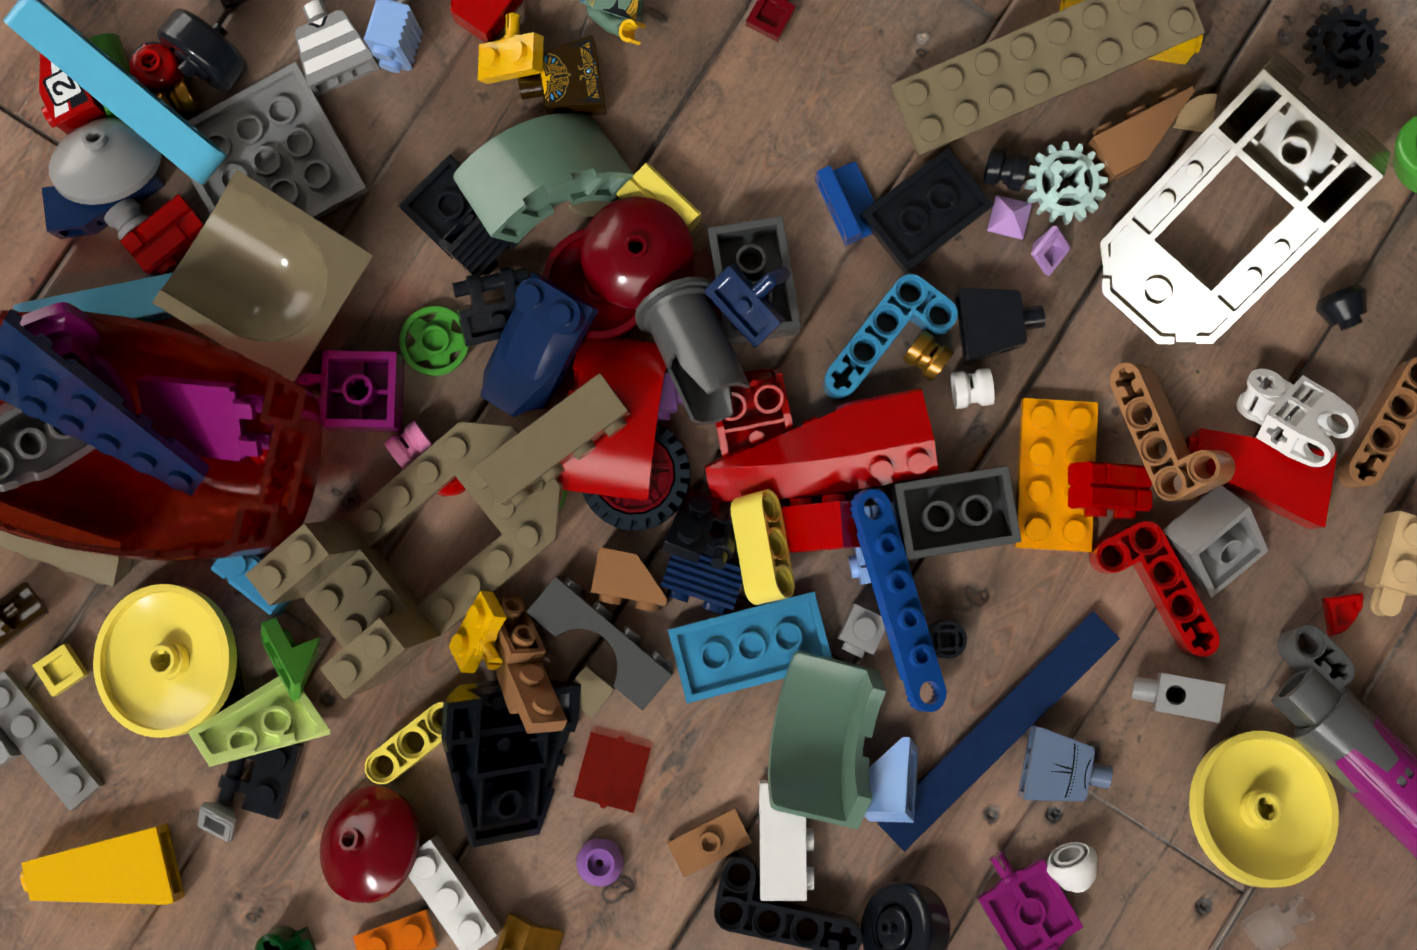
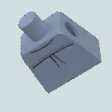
M1032 725L1029 728L1018 796L1025 800L1083 802L1087 799L1089 785L1109 789L1112 782L1113 767L1093 763L1094 747Z

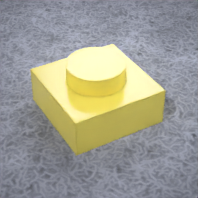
M70 644L61 645L32 665L52 697L59 696L89 675Z

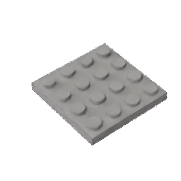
M296 62L188 120L191 125L227 154V157L205 185L191 178L210 215L236 170L241 171L316 220L369 191Z

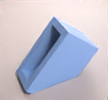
M902 737L869 767V782L873 799L865 814V818L868 821L914 823L919 748L910 737Z

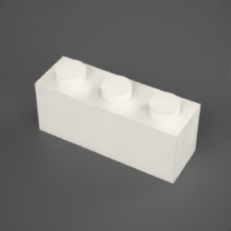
M759 780L760 901H807V890H814V867H807L806 852L814 851L813 828H806V817L772 809L769 800L768 780Z
M438 834L420 846L416 861L408 877L458 949L478 950L495 938L503 927Z

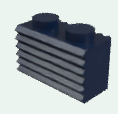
M703 553L698 564L671 554L661 586L668 588L666 594L668 597L688 603L689 597L692 596L704 600L702 608L723 615L725 608L734 609L743 581L740 564L727 561L724 569H716L711 565L712 557Z

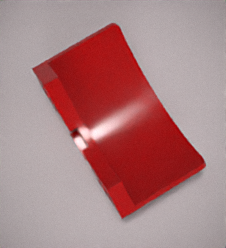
M584 338L576 352L573 365L574 387L573 391L569 390L568 396L600 373L631 415L625 418L628 424L618 433L611 437H608L605 433L594 441L596 448L580 460H577L574 456L562 466L565 471L559 476V481L563 485V490L642 501L647 500L650 491L656 428L666 365L656 343L620 338L603 340Z

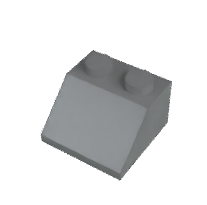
M1222 485L1203 495L1197 503L1180 517L1175 518L1169 526L1162 530L1179 562L1211 598L1269 551L1250 506Z

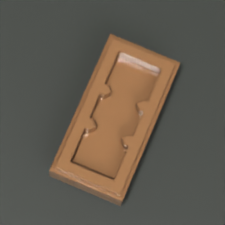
M735 807L667 841L683 877L752 843Z

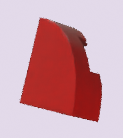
M1363 593L1321 598L1328 636L1341 634L1350 628L1363 608Z

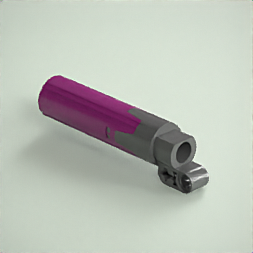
M1306 625L1285 631L1278 639V652L1296 673L1277 690L1271 702L1296 726L1293 731V738L1417 859V755L1346 687L1354 678V664L1322 630L1316 626ZM1299 637H1301L1305 642V652H1303L1299 648Z

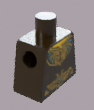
M593 35L544 51L542 73L518 78L522 100L543 97L544 105L549 115L558 113L607 114Z

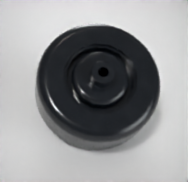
M178 8L169 15L157 30V37L161 44L175 53L176 57L181 61L177 69L189 79L195 74L215 89L229 92L248 70L246 59L225 38L228 32L216 22L211 26L192 12Z
M907 882L888 883L872 895L865 907L861 922L862 945L864 950H947L950 939V921L946 907L941 898L924 885Z

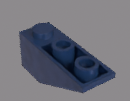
M154 174L149 182L135 193L114 202L97 205L76 203L63 197L54 186L43 187L42 196L46 230L59 239L98 234L108 226L104 221V217L110 208L128 198H134L140 204L165 186L164 180Z

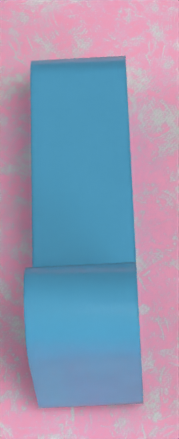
M915 274L902 276L829 367L823 379L825 393L834 400L842 401L848 399L909 321H912L923 331L926 330L933 336L946 334L957 320L958 311L956 305L923 278ZM904 286L915 288L919 295L918 300L915 302L904 301L899 293L900 288ZM935 308L944 310L948 316V323L945 325L933 323L929 316L930 310ZM881 315L891 316L895 320L896 329L890 332L881 330L877 325V318ZM858 344L870 346L873 351V358L869 361L857 359L853 352L854 347ZM849 365L854 369L846 382L849 388L845 386L840 387L839 390L834 388L835 379L832 376L834 375L839 378Z

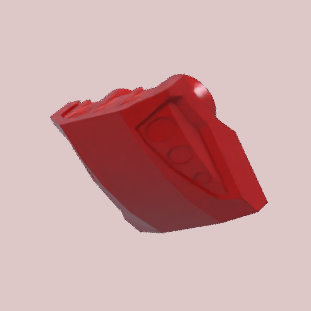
M757 369L744 372L750 387L731 386L734 415L715 423L722 457L744 447L750 446L752 448L766 442L769 436L782 431L784 434L793 430L781 369Z

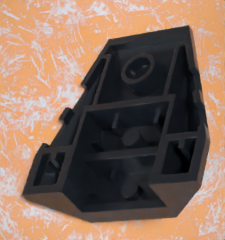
M549 679L567 718L563 731L527 734L519 713H509L498 680L458 685L443 701L441 739L470 846L474 848L540 834L555 790L551 785L557 767L563 766L567 756L563 753L570 732H575L578 724L581 684Z

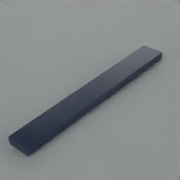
M1091 611L917 782L914 823L877 822V824L905 852L1120 638L1094 611Z

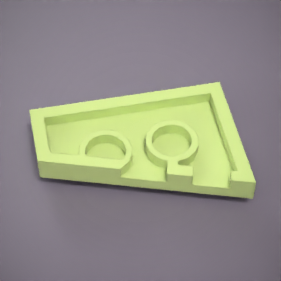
M278 676L188 731V734L209 767L330 735V729L304 691L299 700L292 702Z

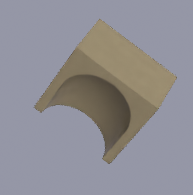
M236 170L200 233L152 303L287 385L292 386L373 255L241 171Z

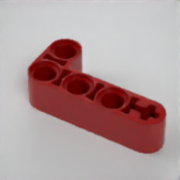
M1151 521L1131 524L1092 546V552H1089V561L1094 570L1100 573H1117L1132 565L1134 566L1182 653L1188 656L1207 657L1216 652L1220 643L1218 631L1164 532L1157 524ZM1139 529L1146 530L1150 536V544L1146 549H1142L1136 544L1135 534ZM1106 546L1112 547L1117 553V561L1112 567L1105 565L1102 561V551ZM1158 562L1165 564L1168 568V577L1163 583L1157 581L1153 574L1154 567ZM1178 595L1183 597L1187 604L1186 611L1182 616L1176 615L1172 609V602ZM1188 623L1190 627H1182L1181 624ZM1195 633L1203 634L1204 638L1199 641L1200 646L1192 645L1191 641L1196 638Z

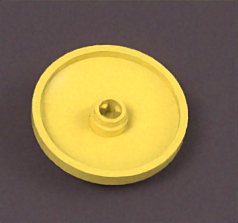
M157 584L143 587L122 599L111 610L102 624L96 640L93 658L97 690L110 714L127 729L143 736L157 738L188 734V731L216 715L229 696L237 668L235 637L223 611L202 592L187 586L174 584Z
M1251 731L1231 736L1222 740L1208 751L1199 763L1193 776L1189 795V809L1195 835L1208 858L1229 877L1253 887H1286L1306 880L1320 869L1327 860L1335 844L1339 826V809L1336 793L1326 770L1294 739L1270 731Z

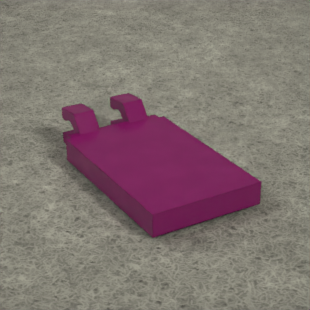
M145 375L136 379L142 413L154 421L151 428L164 438H175L198 457L241 462L250 456L259 457L263 454L262 449L271 450L275 448L273 433L256 430L246 431L244 420L257 418V412L266 413L269 411L267 396L240 394L239 383Z

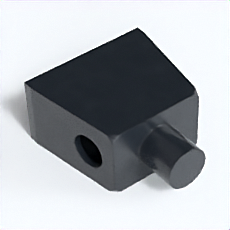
M959 288L954 295L958 311L957 319L964 364H970L1019 349L1027 343L1026 330L1045 327L1046 320L1043 306L1022 307L1021 293L1018 290Z

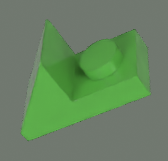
M275 617L261 623V643L292 702L301 698L319 653L320 637L295 646L290 631L287 628L282 630Z

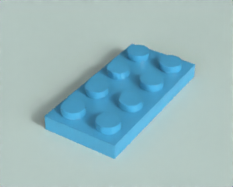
M815 592L668 630L687 704L783 679L794 652L798 650L832 658Z

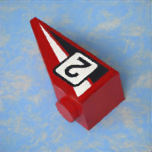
M40 53L39 94L45 104L41 111L52 128L58 127L68 134L84 123L107 117L103 105Z

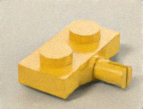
M509 13L505 15V35L497 41L479 44L478 81L491 84L542 73L544 36L535 32L520 35V14Z
M480 590L448 646L461 673H475L482 659H484L489 670L498 669L503 663L495 648V642L498 632L507 617L494 592Z

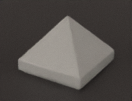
M203 802L200 806L197 826L231 843L234 838L237 822L232 805Z

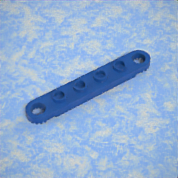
M878 489L860 491L854 496V500H851V516L856 524L858 541L900 680H903L905 692L908 696L907 701L917 711H937L946 700V686L890 500L884 492ZM868 498L874 499L873 501L877 502L876 506L879 507L877 508L879 512L876 513L877 516L874 519L867 517L864 511V504ZM925 682H929L928 684L932 685L931 689H934L932 691L934 695L931 696L933 699H930L927 703H924L920 697V688Z

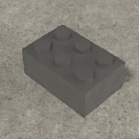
M783 216L708 228V240L715 279L729 265L734 263L753 285L765 274L779 267H786L789 270V279L775 286L765 296L785 319L767 339L798 335L801 325ZM720 310L722 326L731 345L748 343L749 341Z
M1008 466L898 483L891 487L899 533L907 560L1021 542Z

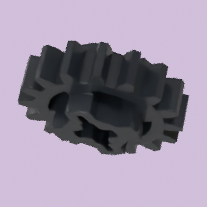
M1348 5L1342 13L1337 6L1333 7L1327 15L1322 13L1314 21L1316 25H1312L1307 30L1306 35L1311 39H1308L1303 44L1302 49L1311 51V54L1304 61L1305 64L1315 63L1317 66L1312 72L1313 76H1317L1320 73L1326 75L1324 78L1325 85L1336 79L1339 89H1343L1349 84V81L1354 87H1357L1364 81V78L1369 80L1377 73L1376 69L1385 63L1386 60L1380 55L1389 49V45L1380 43V39L1387 32L1386 30L1377 31L1375 29L1379 22L1377 17L1370 21L1366 19L1367 9L1354 14L1352 5ZM1352 40L1353 43L1348 47L1349 49L1339 54L1338 50L1343 47L1342 45Z

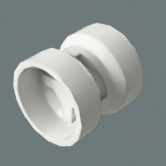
M990 368L977 369L972 374H966L964 371L951 372V394L955 409L967 408L972 403H978L981 406L994 404V382Z

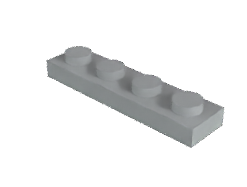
M3 671L0 674V727L68 810H76L104 786L103 782L11 671Z

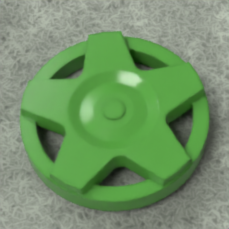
M430 306L414 312L405 321L400 332V350L405 361L419 373L428 376L446 375L456 370L466 359L470 346H465L462 334L452 331L453 319L460 326L459 317L455 312L440 306ZM437 313L429 323L419 319L425 315ZM408 332L415 338V343L409 349H407ZM454 352H460L457 359L450 363V355ZM428 360L434 369L421 367L418 363Z

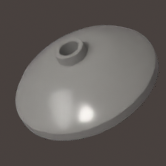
M115 117L99 118L80 125L60 141L50 158L49 176L56 190L70 201L87 205L106 204L123 199L147 184L160 165L162 153L121 119Z

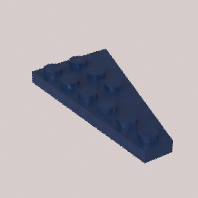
M10 309L0 326V399L21 409L26 415L38 418L58 428L62 433L76 437L94 446L101 453L111 455L131 465L135 470L147 473L167 483L172 489L192 496L205 478L210 466L175 438H164L151 428L154 421L144 413H140L138 416L133 414L122 405L125 398L77 360H65L50 348L53 341L42 333L34 336L19 324L23 318Z

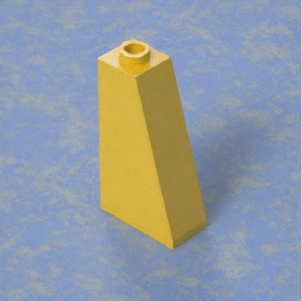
M168 823L40 856L21 863L23 870L20 874V880L24 891L28 892L30 901L167 905L185 897Z

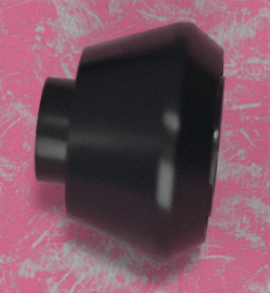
M1357 284L1331 293L1318 300L1316 312L1331 327L1339 325L1341 331L1363 323L1361 315L1367 313V290Z

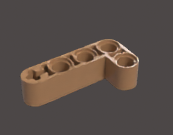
M1417 357L1396 366L1341 458L1336 472L1337 478L1343 486L1350 489H1358L1376 484L1382 478L1417 418V383L1412 379L1410 371L1412 366L1417 368ZM1394 398L1398 399L1403 406L1401 416L1397 415L1392 409ZM1375 430L1381 432L1384 437L1382 448L1378 447L1373 441ZM1363 463L1360 470L1355 467L1357 464ZM1359 472L1364 474V476L1359 478Z
M1121 363L1113 369L1110 375L1112 391L1152 485L1159 497L1169 501L1189 500L1232 479L1236 466L1234 459L1227 452L1221 450H1200L1192 454L1190 453L1158 376L1152 367L1144 364ZM1150 406L1152 418L1147 423L1144 413L1146 408ZM1162 440L1167 444V453L1164 457L1159 452V445ZM1211 458L1216 465V471L1212 477L1208 474L1206 468ZM1177 474L1182 479V488L1179 492L1174 488V478Z

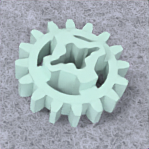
M1068 141L1062 143L1059 151L1051 144L1045 150L1046 156L1038 153L1034 158L1037 166L1030 165L1027 169L1026 174L1033 179L1026 181L1024 189L1033 190L1034 192L1027 201L1028 203L1038 202L1040 204L1036 212L1038 215L1048 211L1050 213L1049 222L1051 223L1058 216H1062L1064 225H1068L1073 215L1081 222L1087 217L1086 210L1093 214L1099 207L1094 200L1102 201L1106 196V193L1099 188L1106 185L1108 178L1098 174L1105 165L1104 163L1094 165L1092 162L1096 155L1094 151L1086 156L1082 154L1083 144L1079 143L1074 151L1070 150ZM1060 161H1070L1075 164H1062ZM1085 172L1089 179V187L1085 184ZM1072 174H1075L1071 181L1072 183L1057 193V189L1061 186L1060 183ZM1043 175H1044L1043 179L1047 182V185H1048V193H1047V194L1044 192L1043 185H1042V176H1043ZM1057 202H1069L1073 206H1062L1057 204Z

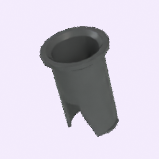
M686 277L671 281L646 296L636 309L635 321L641 331L652 334L691 421L698 423V425H709L734 415L731 386L749 388L750 384L713 307L715 303L704 292L712 281L703 277Z

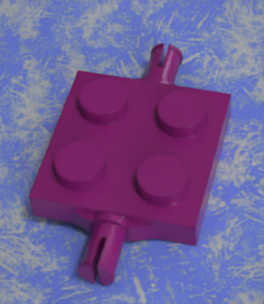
M1004 851L996 853L1004 867L1001 866L995 855L990 857L989 860L1001 879L998 880L995 886L976 898L1007 950H1061L1060 946L1067 937L1084 928L1059 884L1049 876L1047 864L1042 858L1023 869L1014 870Z

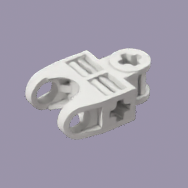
M1256 369L1250 373L1247 379L1248 388L1246 392L1239 396L1236 403L1238 411L1245 418L1261 425L1256 437L1257 439L1287 457L1311 467L1325 466L1335 455V446L1329 438L1331 435L1336 438H1348L1354 433L1359 424L1355 410L1333 392L1303 375L1293 385L1276 372L1268 369ZM1269 380H1271L1272 383H1271L1270 387L1266 389V387H1267V385H1268V383H1269ZM1311 390H1313L1314 392H1313V393L1310 395V397L1305 401L1306 395H1307ZM1257 401V403H1256V405H1255V407H1254V409H1253V411H1252L1250 408H1251L1252 404ZM1337 414L1342 416L1348 422L1349 427L1339 425L1331 418V415ZM1284 430L1283 435L1278 440H1275L1279 433ZM1308 442L1321 448L1325 456L1314 454L1309 449Z

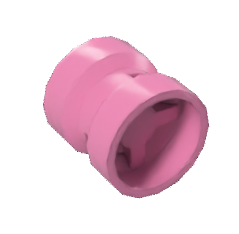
M413 420L405 426L404 432L401 435L390 437L384 442V445L404 470L432 446L433 442L420 425Z

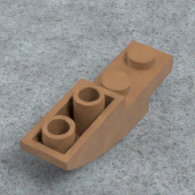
M522 596L496 597L507 618L500 628L495 642V648L503 661L501 666L495 670L509 713H519L527 734L563 731L567 718L543 667L542 660L546 650L530 615L526 612L527 608Z

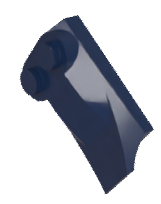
M532 272L530 278L522 281L517 287L515 294L516 305L485 367L480 393L482 398L513 417L527 411L548 408L599 309L541 274Z

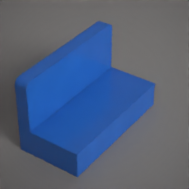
M851 162L835 170H832L830 165L818 170L815 182L844 245H850L872 235V232L859 216L875 202L857 163Z

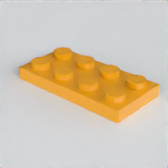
M1021 399L1016 513L1021 542L1015 543L1014 548L1092 552L1093 517H1083V510L1070 509L1068 507V489L1070 488L1068 484V466L1070 463L1096 462L1098 402Z

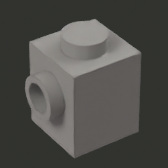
M852 604L836 637L844 642L841 649L860 658H863L865 652L874 655L885 632L882 617L857 604Z

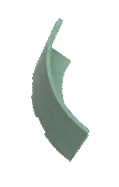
M558 113L525 121L493 137L460 165L455 171L453 178L491 237L519 243L532 228L555 213L554 206L570 200L572 205L588 201L613 202L617 197V192L634 174L594 118L578 113Z
M801 650L794 652L779 695L770 740L768 790L772 809L853 829L859 828L873 799L869 782V758L862 756L865 737L872 738L879 709L887 692L879 670Z

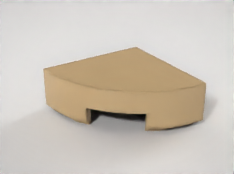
M1203 94L1186 103L1175 119L1172 128L1204 132L1214 121L1217 94Z

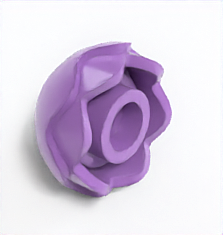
M595 838L587 841L578 852L576 866L581 878L588 884L607 886L615 882L624 868V858L615 842L609 839ZM598 859H601L603 861L602 866H598L596 864V861Z

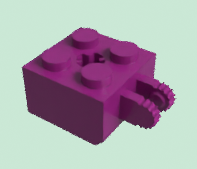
M322 351V374H299L295 380V383L302 386L321 385V397H296L294 407L320 408L319 427L327 431L402 432L405 359L397 352ZM365 384L369 388L368 394L361 399L355 393L357 388L362 390L360 385Z

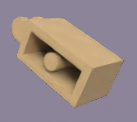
M1403 511L1383 513L1364 581L1365 586L1374 588L1370 600V609L1377 616H1395L1400 613L1405 596H1417L1416 515Z

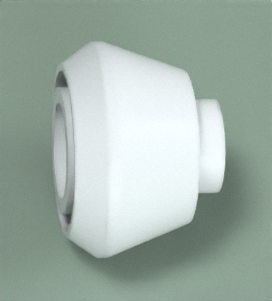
M1070 842L1059 846L1050 854L1046 863L1049 876L1067 891L1075 893L1084 892L1091 887L1097 877V853L1092 847L1081 842Z

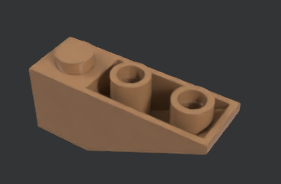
M1193 87L1182 92L1178 88H1174L1158 98L1159 103L1147 109L1145 104L1125 115L1127 120L1117 125L1110 121L1092 132L1094 137L1087 144L1086 148L1089 153L1092 151L1096 153L1093 159L1095 165L1104 163L1105 167L1100 171V174L1108 178L1106 185L1139 169L1146 162L1195 92Z

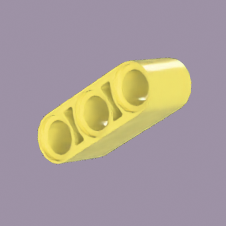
M766 489L734 498L730 507L744 590L748 600L754 605H760L792 597L795 582L781 505L777 495L772 490Z
M443 701L429 707L368 756L365 762V773L373 783L387 784L399 778L442 744V727L437 722V713L443 708ZM412 731L418 732L424 739V746L420 752L412 751L407 745V737ZM381 755L388 756L394 764L393 772L389 776L381 774L377 768V761Z

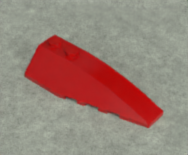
M919 388L844 403L835 407L836 411L818 419L816 416L803 421V425L784 434L782 431L769 436L766 442L752 448L750 446L744 447L704 465L710 497L721 501H733L737 497L770 489L777 495L778 499L796 498L865 489L939 474L935 440L922 389Z

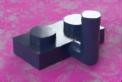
M734 263L729 265L704 292L752 346L756 348L785 321L765 296L775 286L787 281L790 277V272L786 267H779L765 274L753 285Z

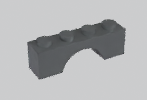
M555 577L526 612L554 636H560L574 629H587L604 637L613 648L617 659V675L613 686L643 711L672 677L673 674L668 670L672 664L656 650L649 654L640 647L639 644L643 639L625 625L620 630L610 621L614 615L601 603L596 601L593 606L581 597L585 590L570 577H567L564 581L559 577Z

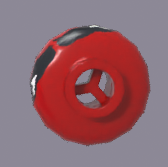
M151 41L143 43L131 55L129 63L131 75L150 91L166 90L172 86L174 81L184 77V74L177 69L181 61L176 57L175 53L162 45L161 42Z

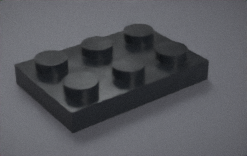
M947 147L868 207L859 217L906 275L988 212L994 204Z

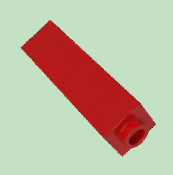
M1206 428L1192 431L1191 436H1187L1185 441L1191 454L1200 450H1221L1232 456L1236 466L1235 474L1231 480L1222 485L1225 488L1305 528L1318 529L1326 527L1337 452H1335L1333 458L1325 466L1311 467L1287 457L1255 437ZM1309 447L1314 454L1325 456L1323 450ZM1212 458L1209 459L1206 467L1211 477L1216 471V465Z

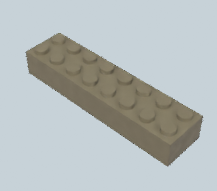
M1085 0L898 81L890 86V91L916 155L919 157L1204 34L1205 30L1193 0Z

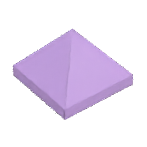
M996 195L987 231L1023 240L1032 203Z
M1053 225L1033 242L1031 255L1044 274L1050 276L1070 251L1071 246L1059 228Z

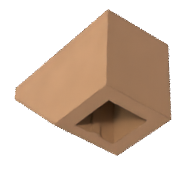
M599 547L591 592L599 594L598 601L621 605V599L625 598L635 600V608L658 612L659 605L667 606V596L639 555Z

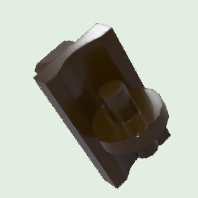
M28 582L21 583L0 599V649L49 613Z

